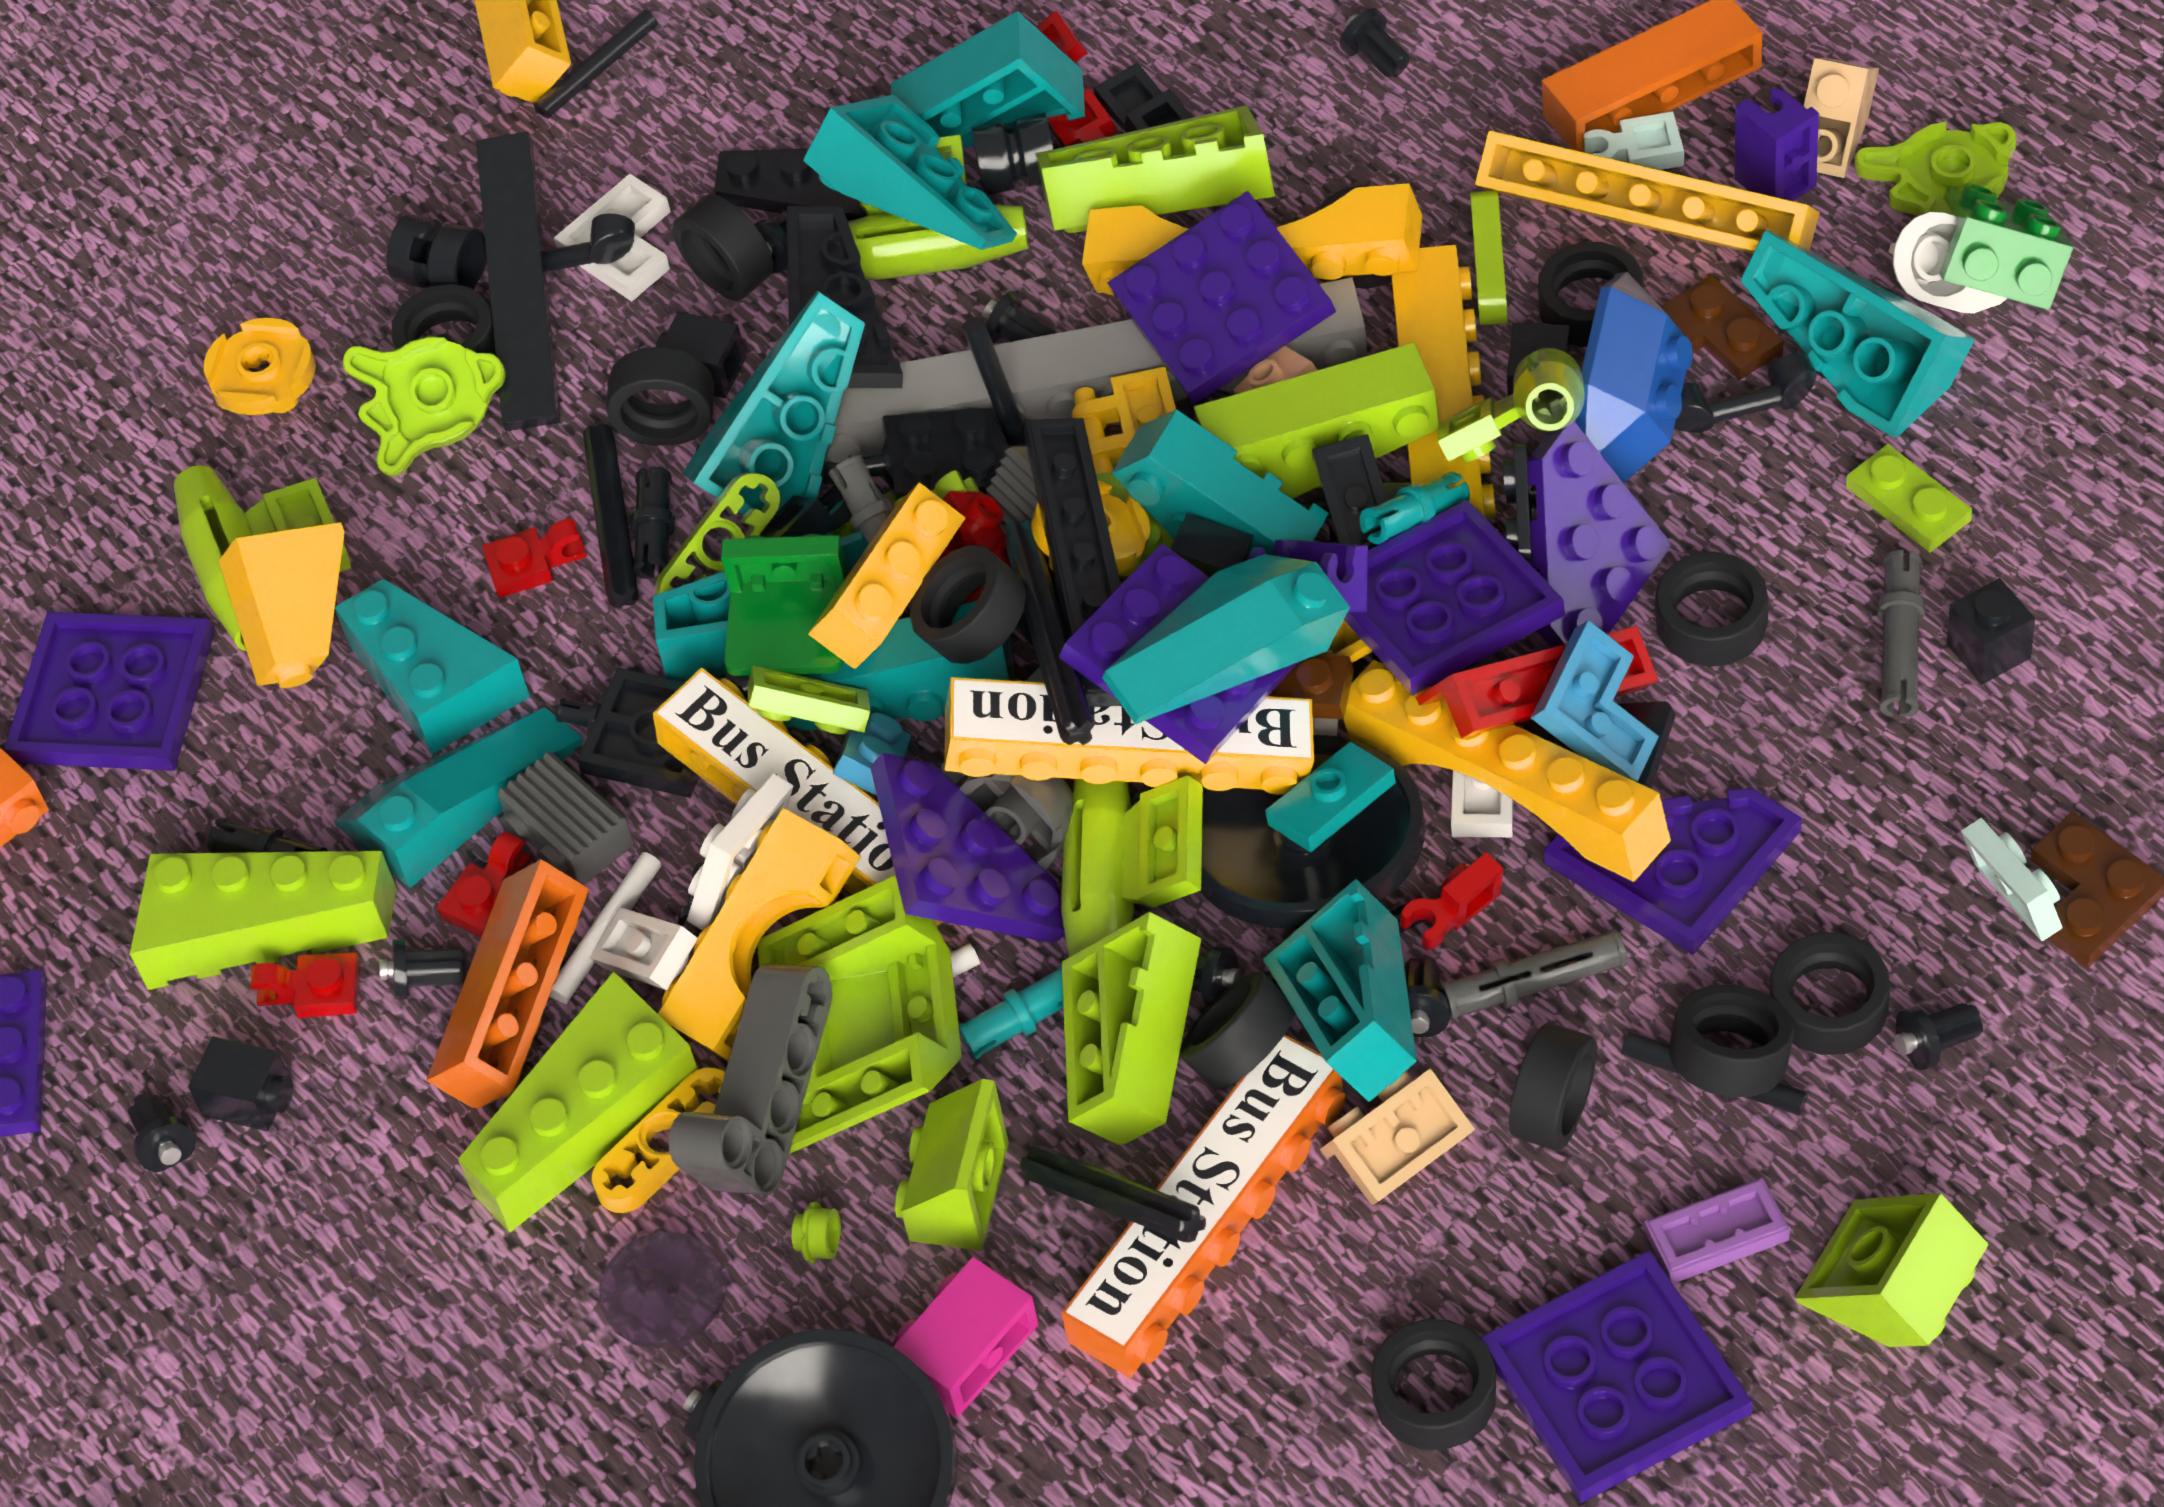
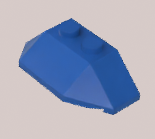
M1628 272L1617 273L1613 279L1600 288L1581 371L1585 393L1584 405L1579 416L1576 418V424L1623 483L1671 442L1676 418L1679 417L1682 410L1681 392L1686 371L1690 368L1693 359L1692 344L1689 339Z

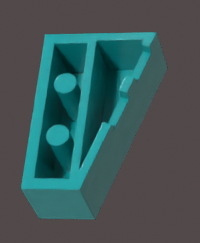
M1018 11L891 83V95L896 96L930 125L939 137L961 135L963 148L974 146L971 127L1001 122L1009 129L1013 127L1016 118L1046 113L1047 118L1066 114L1069 121L1085 117L1082 69Z
M1177 409L1140 426L1111 472L1128 490L1130 495L1168 532L1173 540L1186 514H1190L1253 535L1250 552L1253 547H1263L1265 554L1273 555L1275 540L1314 541L1329 514L1315 503L1307 510L1279 490L1283 482L1268 472L1262 479L1233 459L1237 453L1236 449Z
M385 579L378 581L335 606L336 614L350 648L431 755L530 697L516 657Z
M1355 879L1269 953L1263 961L1326 1063L1370 1102L1386 1087L1396 1082L1407 1069L1417 1062L1398 919Z

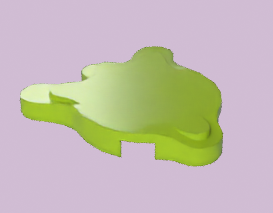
M1947 121L1931 124L1915 132L1906 141L1894 146L1860 149L1855 155L1854 168L1856 174L1863 179L1896 183L1889 191V206L1896 211L1920 216L1927 212L1954 215L1944 199L1948 187L1963 190L1967 183L1976 184L1994 191L1997 194V198L1999 197L2008 179V161L2016 149L2017 136L2012 127L2002 122L1984 125L1971 124L1970 132L1946 130Z
M444 337L421 338L410 341L399 349L388 352L375 351L362 346H353L345 352L343 357L345 371L351 377L376 390L375 397L360 406L358 415L366 426L380 436V446L376 457L377 466L385 475L390 477L403 474L413 460L423 452L433 448L450 446L469 436L484 418L492 395L503 385L506 377L503 363L494 354L476 353L469 348H464L460 344L447 341Z

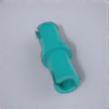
M1449 472L1441 478L1422 486L1418 484L1405 486L1397 491L1395 498L1364 509L1360 515L1361 530L1365 534L1381 526V530L1370 534L1367 539L1374 544L1384 543L1389 538L1425 521L1427 522L1432 517L1465 500L1469 501L1470 492L1468 485L1465 482L1449 490L1448 486L1459 482L1463 478L1458 473Z
M1062 965L1056 971L1019 992H1016L1013 988L1002 994L1003 1001L965 1023L961 1022L958 1024L960 1037L975 1060L1021 1032L1025 1037L1037 1031L1035 1024L1063 1009Z

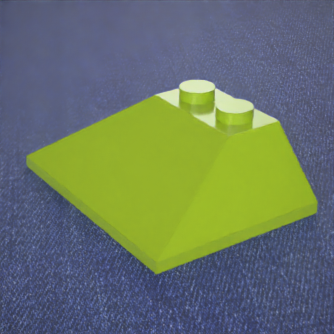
M896 875L760 939L757 945L759 967L764 964L818 966L825 969L832 984L830 1009L816 1059L814 1060L789 1154L930 1092L962 1058L950 950L932 919L905 914Z

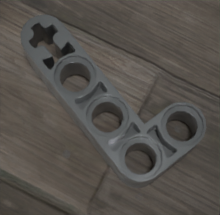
M761 965L756 970L751 981L714 1114L684 1112L679 1114L674 1120L668 1140L672 1161L677 1167L708 1189L720 1192L767 1196L774 1193L779 1187L831 1005L832 984L825 969L818 966Z

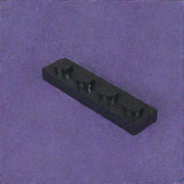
M1368 434L1313 449L1312 459L1337 543L1367 545L1368 550L1380 545L1370 542L1367 538L1370 534L1381 530V526L1363 534L1360 526V515L1364 509L1388 501ZM1373 652L1370 653L1372 661L1376 660L1382 663Z

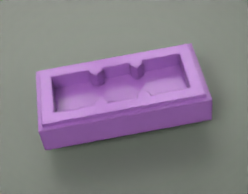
M1763 1178L1644 1221V1233L1663 1271L1672 1284L1787 1242L1790 1238V1229Z

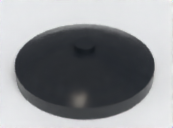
M1313 735L1314 763L1311 773L1351 741L1394 768L1396 783L1311 853L1268 825L1265 810L1285 794L1276 795L1260 789L1243 788L1213 791L1203 786L1201 891L1199 892L1215 907L1239 920L1255 925L1284 929L1301 927L1355 879L1381 902L1392 894L1409 876L1423 848L1425 837L1424 814L1420 794L1414 780L1395 759L1376 747L1344 737Z
M816 1329L798 1332L779 1338L750 1354L734 1368L715 1392L705 1411L696 1441L695 1481L701 1507H949L956 1484L957 1445L955 1432L949 1412L936 1387L920 1368L894 1347L871 1336L848 1330Z

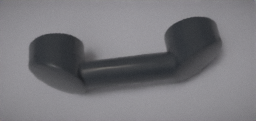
M609 213L594 217L591 224L590 242L543 251L545 272L590 263L609 264L623 258L633 246L635 223L630 218L619 214Z
M1803 353L1785 355L1776 360L1768 370L1767 376L1771 384L1770 386L1707 402L1698 384L1685 382L1681 392L1682 410L1679 417L1676 418L1674 429L1684 432L1701 433L1708 431L1716 423L1779 406L1785 410L1790 409L1800 403L1814 386L1817 376L1810 358Z

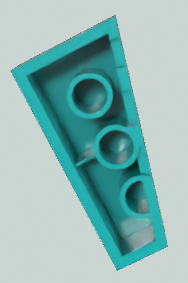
M978 601L961 604L952 619L951 625L965 617ZM900 615L882 644L856 669L843 661L841 669L835 673L795 675L867 690L870 714L881 713L892 719L913 718L918 721H932L941 715H945L951 677L1015 681L1014 649L1010 635L998 649L984 659L969 664L951 663L914 633L910 617L903 618ZM792 717L789 721H782L786 727H797L802 730L819 729L813 721Z

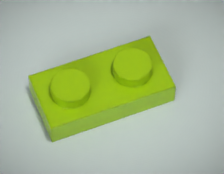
M1889 444L1885 445L1846 475L1847 489L1929 553L1971 521V507Z
M752 666L747 686L748 707L757 709L761 716L775 721H789L792 717L813 721L818 728L834 734H846L849 732V729L865 733L870 715L867 690Z

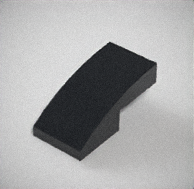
M1138 62L1094 87V95L1109 116L1126 133L1193 118L1170 88L1162 93Z
M834 484L819 500L793 495L775 513L759 536L770 538L802 537L807 534L825 535L849 522L852 514L841 492Z

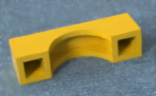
M782 808L776 820L770 822L761 832L757 842V851L745 871L737 875L730 883L725 896L726 902L712 925L707 926L698 936V940L694 945V955L682 975L673 980L665 991L662 999V1008L658 1015L680 1034L729 1061L752 981L751 965L753 955L760 939L770 926L791 912L804 908H826L832 905L861 856L841 839Z

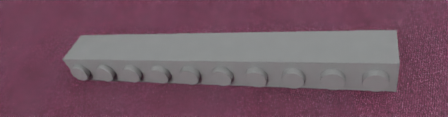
M1353 277L1320 283L1319 285L1331 299L1336 313L1285 346L1312 361L1317 370L1368 356L1365 324ZM1132 319L994 345L1024 425L1026 420L1072 418V410L1075 407L1073 394L1079 388L1090 387L1094 389L1096 398L1113 395L1110 382L1111 377L1165 366ZM971 350L899 363L903 372L902 388H847L844 390L834 424L837 426L832 444L828 446L825 461L841 463L848 459V455L882 453L884 445L883 416L993 408ZM1166 367L1174 401L1186 398L1187 395ZM1253 367L1219 389L1233 391L1248 376ZM998 420L999 430H1000V432H1003V430H1002V428H1001V425H1000V423H999V420Z

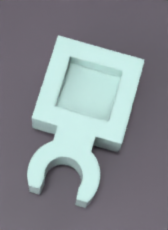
M1673 111L1619 120V133L1595 129L1583 134L1585 153H1593V155L1657 170L1684 166V149Z

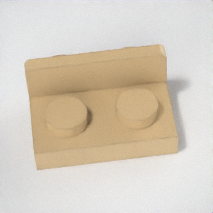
M1431 1068L1415 1080L1405 1071L1396 1082L1378 1094L1383 1103L1365 1116L1357 1106L1327 1128L1334 1139L1323 1146L1320 1151L1326 1159L1333 1155L1337 1157L1371 1205L1379 1202L1475 1131V1128Z

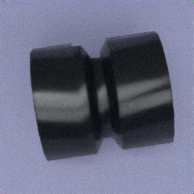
M1046 113L1016 118L1013 127L1009 129L1001 122L971 127L981 182L986 195L1014 190L1017 180L1021 179L1029 187L1042 184L1036 154L1053 150Z
M413 214L404 215L394 227L388 244L387 269L390 278L397 283L418 288H428L430 285L455 284L467 286L474 290L484 273L487 255L484 234L476 228L454 223L443 226L436 219Z

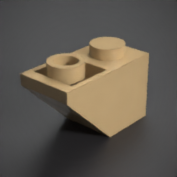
M1814 58L1804 107L1806 109L1813 107L1819 112L1817 173L1841 178L1846 177L1869 117L1879 68L1831 58Z

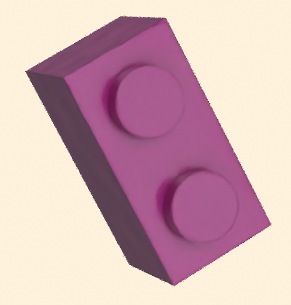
M972 1257L959 1273L952 1272L942 1281L936 1291L934 1301L918 1319L911 1318L901 1327L895 1337L893 1347L908 1357L925 1373L942 1397L948 1412L958 1418L1038 1327L1039 1323L1033 1298L1030 1294L987 1265Z

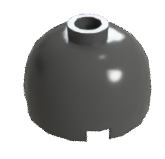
M990 774L984 777L970 776L961 786L960 790L1018 846L1026 840L1030 833L1034 836L1035 843L1024 851L1044 870L1051 865L1063 850L1073 809L1072 790L1063 778L1052 777L1047 780L1036 781L1020 775Z

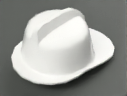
M1927 212L1913 218L1901 230L1896 243H1892L1888 251L1893 255L1892 264L1896 279L1906 294L1919 301L1961 313H1976L1999 305L2007 299L1947 282L1941 278L1939 272L1959 222L1956 216L1947 213Z

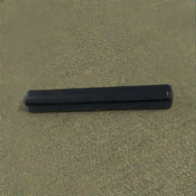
M601 423L598 426L589 425L583 432V441L605 590L609 604L614 608H621L624 605L630 606L635 604L639 595L636 575L633 570L634 562L615 437L612 433V427L606 423Z
M1042 1145L1030 1147L1028 1156L1021 1157L1020 1169L1026 1172L1029 1181L1185 1243L1193 1242L1196 1240L1198 1231L1205 1230L1206 1218L1200 1215L1198 1206Z

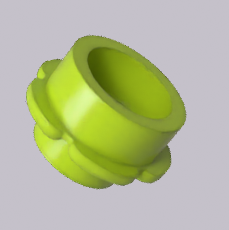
M811 1202L803 1214H796L794 1217L791 1232L793 1248L797 1252H802L804 1259L809 1261L810 1264H816L817 1259H834L837 1255L841 1235L839 1213L835 1208H822L819 1202Z

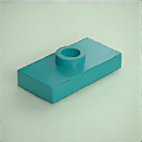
M1350 741L1265 810L1268 825L1311 853L1396 783L1394 768Z

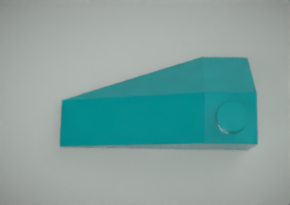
M894 95L831 107L803 159L806 164L818 173L820 181L828 188L980 250L1013 242L1017 234L984 192L969 187L964 183L961 177L966 169L958 159L948 157L946 160L939 152L936 145L940 137L933 128Z
M1765 230L1740 280L1780 329L1786 330L1810 358L1815 371L1821 372L1838 392L1836 397L1849 412L1893 438L1901 435L1951 387L1975 341V338L1934 314L1772 231Z
M1264 554L1217 571L1105 671L1102 679L1132 721L1138 724L1326 652L1346 617L1350 606L1317 562Z

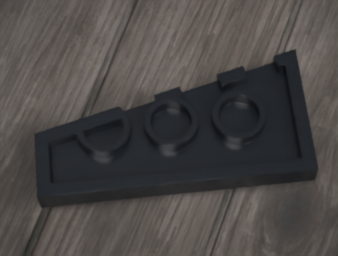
M809 148L719 151L714 193L725 198L735 206L780 214L787 210V206H842L847 220L852 221L868 216L860 206L859 200L832 190L820 181L818 173L803 161Z
M787 206L789 326L815 292H820L865 323L847 388H902L903 372L898 359H894L887 328L884 321H881L875 307V296L869 280H866L860 265L861 257L842 206Z

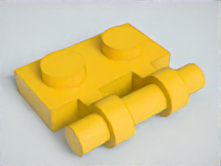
M1165 366L1111 377L1110 382L1113 395L1096 398L1094 389L1090 387H1082L1074 392L1075 407L1071 415L1072 418L1084 419L1096 473H1111L1114 466L1121 458L1140 426L1176 410ZM1120 422L1122 434L1106 437L1104 429L1107 424Z

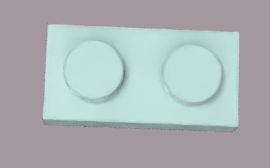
M1982 818L1961 830L1977 869L2041 941H2044L2063 928L2053 905L2060 900L2055 886L2041 869L2038 868L2034 872H2030L2024 865L2027 861L2022 850L2007 832L1998 836Z

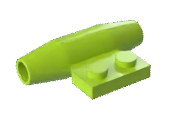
M961 135L940 137L936 148L946 160L948 157L957 158L965 168ZM965 170L964 173H963V175H962V177H961V179H962V180L964 181V183L967 185L966 170ZM859 201L860 206L868 216L848 222L861 257L860 265L866 280H884L966 269L1029 249L1024 208L1019 205H995L1017 234L1013 242L984 250Z
M1553 348L1539 349L1527 355L1516 368L1512 395L1495 402L1490 397L1439 423L1438 443L1448 462L1462 456L1464 462L1467 463L1492 451L1496 447L1493 440L1501 436V428L1518 418H1521L1532 428L1541 431H1557L1569 426L1579 416L1585 399L1583 377L1579 365L1569 354Z
M204 465L192 466L183 470L174 481L181 538L208 605L237 647L246 651L219 565L222 555L233 540L238 537L332 524L335 522L316 477L262 494L263 499L244 513L212 468ZM344 543L339 572L351 569Z
M1187 775L1140 793V800L1134 806H1131L1128 782L1111 781L1105 784H1092L1083 779H1074L1072 788L1073 809L1063 844L1061 914L1068 958L1132 922L1134 903L1155 908L1201 891L1202 784Z

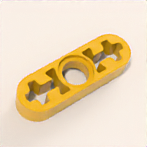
M702 1068L688 1075L598 1161L592 1172V1184L602 1206L616 1213L634 1211L641 1207L680 1169L672 1161L669 1151H654L649 1147L650 1142L657 1133L671 1129L674 1120L681 1114L680 1111L714 1114L716 1104L705 1101L700 1105L698 1095L703 1092L710 1096L717 1092L720 1093L725 1075L724 1071L717 1068ZM636 1153H640L643 1158L639 1164L635 1158ZM616 1175L623 1179L631 1175L634 1184L629 1188H625L622 1185H617L613 1188L610 1180Z

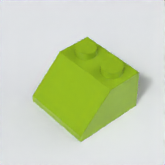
M980 1079L929 1103L923 1127L916 1126L914 1128L909 1149L910 1162L913 1163V1168L909 1181L901 1180L895 1201L896 1217L903 1218L909 1241L983 1250L1009 1145L995 1080Z
M1941 1193L1855 1199L1794 1299L1799 1304L1885 1346H1929L1932 1340L1944 1329L1947 1314L1960 1292L1974 1278L1975 1267L1989 1244Z

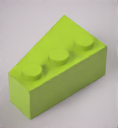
M1148 912L1062 961L1068 1122L1117 1145L1127 1144L1166 1123L1201 944L1200 937L1152 912Z

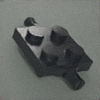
M994 408L909 413L883 416L884 445L882 453L861 456L871 477L884 476L885 481L893 491L895 503L898 499L906 496L919 482L932 491L935 489L936 483L943 476L954 470L959 471L963 481L969 477L973 478L979 491L986 495V488L992 485L991 479L996 476L995 470L1001 466L1000 460L1006 457L1005 451L1010 447L1026 446V443L1008 445L1006 439L1000 433ZM848 455V459L857 455Z
M617 667L608 690L594 705L562 697L556 710L557 722L587 727V739L578 757L580 773L691 798L699 775L658 744L653 719V712L686 682Z

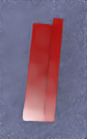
M1637 626L1607 633L1609 637L1634 655L1615 697L1646 689L1659 681ZM1567 644L1451 674L1418 695L1416 700L1418 705L1422 706L1446 699L1461 739L1532 720L1531 716Z

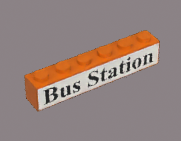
M1284 1035L1270 1054L1250 1073L1239 1080L1156 1189L1198 1206L1200 1215L1206 1218L1205 1230L1198 1231L1195 1241L1185 1243L1131 1221L1061 1313L1067 1341L1129 1378L1133 1376L1142 1362L1151 1364L1157 1359L1166 1344L1168 1337L1167 1329L1179 1313L1188 1315L1193 1311L1203 1294V1281L1215 1265L1224 1267L1229 1263L1239 1246L1240 1232L1251 1218L1258 1220L1266 1214L1274 1200L1276 1184L1287 1170L1294 1173L1302 1166L1310 1151V1139L1322 1124L1330 1126L1340 1115L1346 1100V1094L1343 1092L1342 1077L1326 1063L1320 1053Z

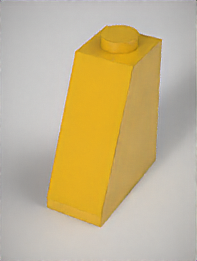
M341 522L238 537L233 540L220 558L219 565L257 686L279 683L280 688H293L303 685L313 678L314 672L328 657L345 533Z

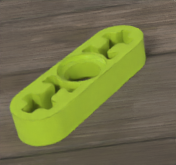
M1498 191L1470 192L1480 326L1508 324Z
M744 473L733 478L658 576L655 585L656 595L674 589L670 585L673 578L685 580L696 568L686 563V559L690 554L701 566L714 570L715 574L723 572L722 561L711 560L703 551L702 541L705 534L713 528L721 527L731 535L732 539L754 535L759 536L779 507L780 495L775 483L767 476L758 473ZM760 485L763 490L759 498L765 505L761 511L757 509L746 511L739 521L749 525V529L743 534L742 530L734 522L721 518L720 514L726 508L730 515H736L745 501L739 494L741 488L754 489ZM699 573L694 581L706 578L707 576L706 574Z

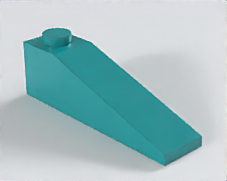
M816 291L713 425L682 474L716 498L720 496L729 482L738 475L744 473L765 475L778 488L780 495L778 510L793 495L816 498L823 478L820 475L828 446L832 444L837 426L834 424L842 395L848 387L865 323ZM760 485L754 489L741 488L739 494L745 501L738 511L739 513L744 515L749 509L760 511L763 509L765 504L759 498L763 490Z
M544 707L377 784L336 818L334 823L365 851H382L390 872L410 889L503 811L497 795L500 788L507 787L510 780H516L519 773H525L528 766H534L537 759H543L546 752H552L562 761L584 743V740L564 722H557L556 716Z

